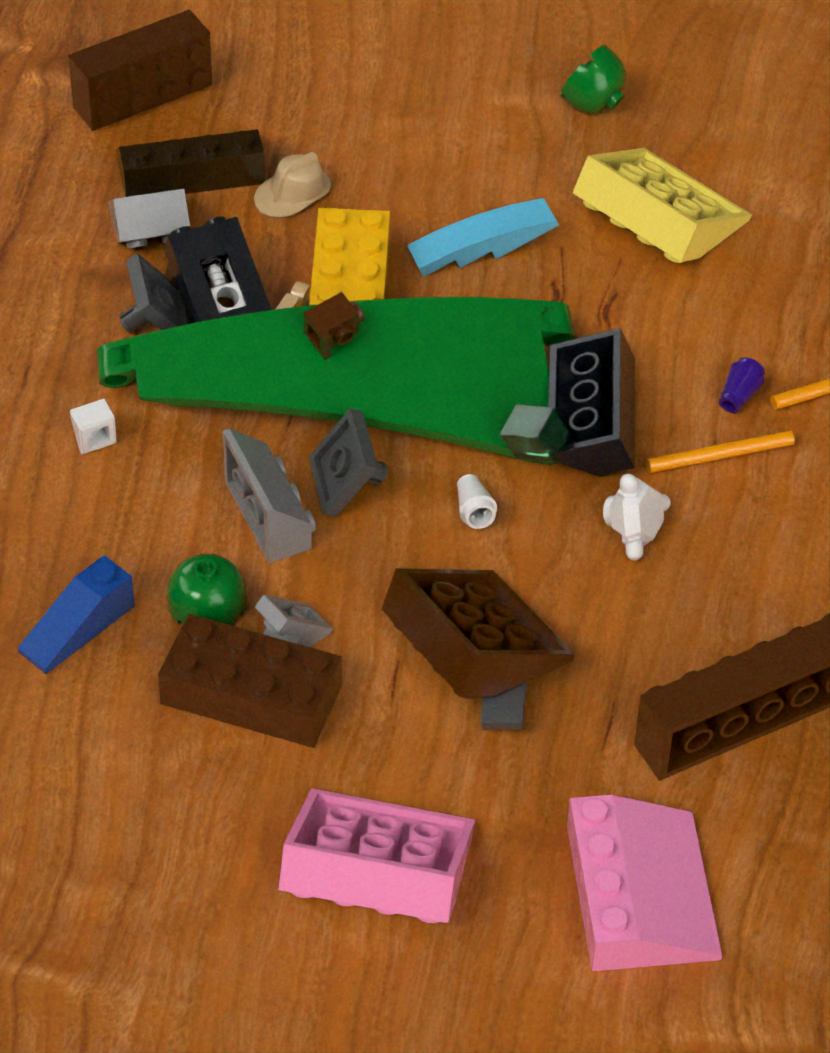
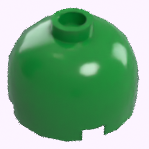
M602 45L589 55L594 61L590 60L585 65L581 63L561 89L562 94L560 96L570 106L587 114L600 112L605 107L612 110L625 96L621 92L626 82V71L623 63L607 45Z
M202 553L191 556L181 562L169 578L168 609L172 619L178 624V620L184 623L188 614H193L233 626L234 619L240 613L243 615L246 610L247 594L244 579L240 570L225 557Z

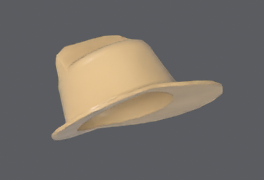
M314 152L305 155L292 154L284 157L279 162L274 176L263 182L255 192V207L260 213L274 218L291 217L329 193L331 181L322 172L317 154Z

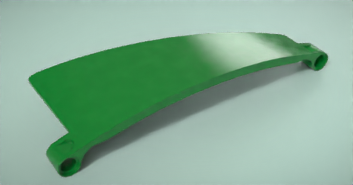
M491 297L394 298L350 301V303L356 302L364 314L365 321L358 325V334L349 343L342 346L336 345L331 348V357L326 360L323 359L304 334L303 313L317 305L247 313L163 329L103 344L97 349L96 357L99 384L107 388H120L128 385L136 378L138 396L144 401L176 406L258 411L337 422L352 408L363 412L366 426L437 439L527 462L552 465L559 463L549 460L547 456L549 370L544 345L550 347L552 344L573 340L575 336L569 305L564 302Z

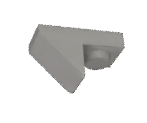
M263 595L255 606L265 617L264 624L267 628L262 633L264 635L310 647L329 636L333 631L332 626L307 603Z

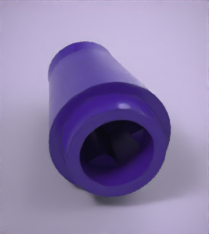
M742 357L737 362L731 364L719 399V405L725 411L737 413L764 384L763 376L765 370L763 366L756 360L748 357Z

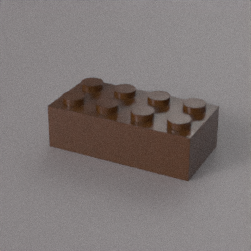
M190 9L68 55L73 108L92 131L212 85L210 32Z
M188 614L158 673L160 704L314 748L342 687V656Z

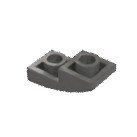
M528 682L494 697H483L481 713L482 730H524L525 699H527Z

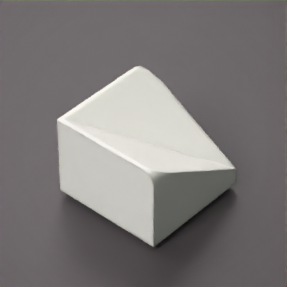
M105 399L70 410V417L81 454L117 443L115 417Z

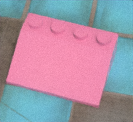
M311 788L283 846L278 890L291 892L299 898L317 897L332 900L340 906L357 905L372 908L386 915L398 913L413 916L426 923H448L456 902L475 827V819Z
M617 795L570 798L567 830L592 971L721 960L722 952L693 813Z

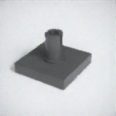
M138 253L126 260L136 301L134 306L119 314L120 322L127 332L133 334L149 321L160 330L191 324L178 286Z
M352 408L344 414L308 457L322 512L335 518L366 482L379 486L381 481H384L387 476L388 469L386 463L376 461L363 412Z

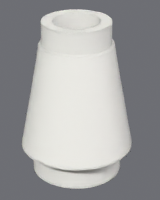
M467 474L462 476L457 482L460 518L471 528H485L495 520L497 504L476 475Z

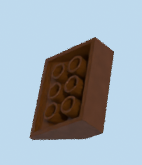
M395 569L381 610L394 623V626L413 644V647L433 666L434 671L446 680L458 696L465 699L494 697L573 661L575 657L573 651L493 570Z

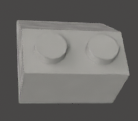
M184 189L117 198L108 202L117 243L126 242L127 249L148 246L147 239L161 237L162 243H166L167 237L172 231L183 226H190Z

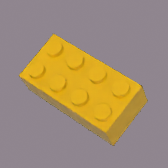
M318 208L309 305H318L340 292L346 296L349 302L386 299L390 245V211Z

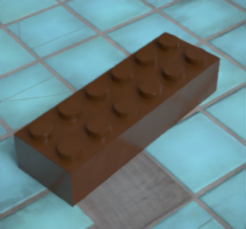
M830 613L819 621L804 627H795L783 636L769 642H759L745 652L735 656H726L714 665L699 671H690L678 680L664 686H654L640 695L634 745L658 780L661 781L830 708Z

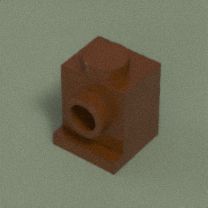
M342 292L303 313L304 334L324 360L331 357V348L336 345L342 346L349 343L358 334V325L365 321L364 314L356 302L350 303Z

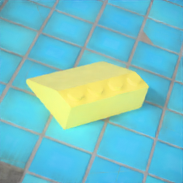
M646 148L588 155L573 190V194L584 200L583 204L586 207L608 215L611 223L621 228L630 229L637 234L639 241L658 247L664 251V256L667 259L676 263L701 258L747 223L752 216L746 210Z

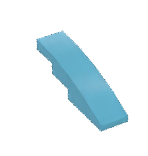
M540 198L510 204L471 216L434 231L408 244L407 247L420 272L425 277L455 260L458 266L462 268L491 251L495 259H498L559 226L545 199Z

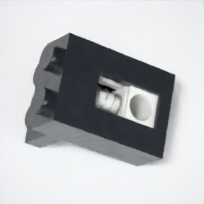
M224 216L216 217L207 221L204 226L194 229L191 226H183L172 231L167 237L164 247L168 259L165 276L178 286L191 323L271 310L237 217L226 219ZM227 297L233 301L235 306L230 308L223 307L219 304L217 298Z

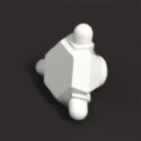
M625 474L621 477L620 488L616 495L609 496L604 503L603 517L608 526H612L614 530L622 535V543L625 544L626 555L630 560L636 561L643 556V547L655 538L664 522L663 511L670 507L671 501L667 495L661 494L654 487L632 474Z

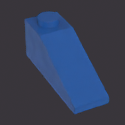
M106 555L100 557L73 578L19 645V653L43 673L47 674L135 606L132 576Z

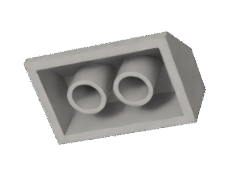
M230 428L223 430L225 483L267 562H275L311 550L312 532L316 531L315 521L310 510H303L300 494L295 483H288L281 458L279 456L274 457L267 443Z

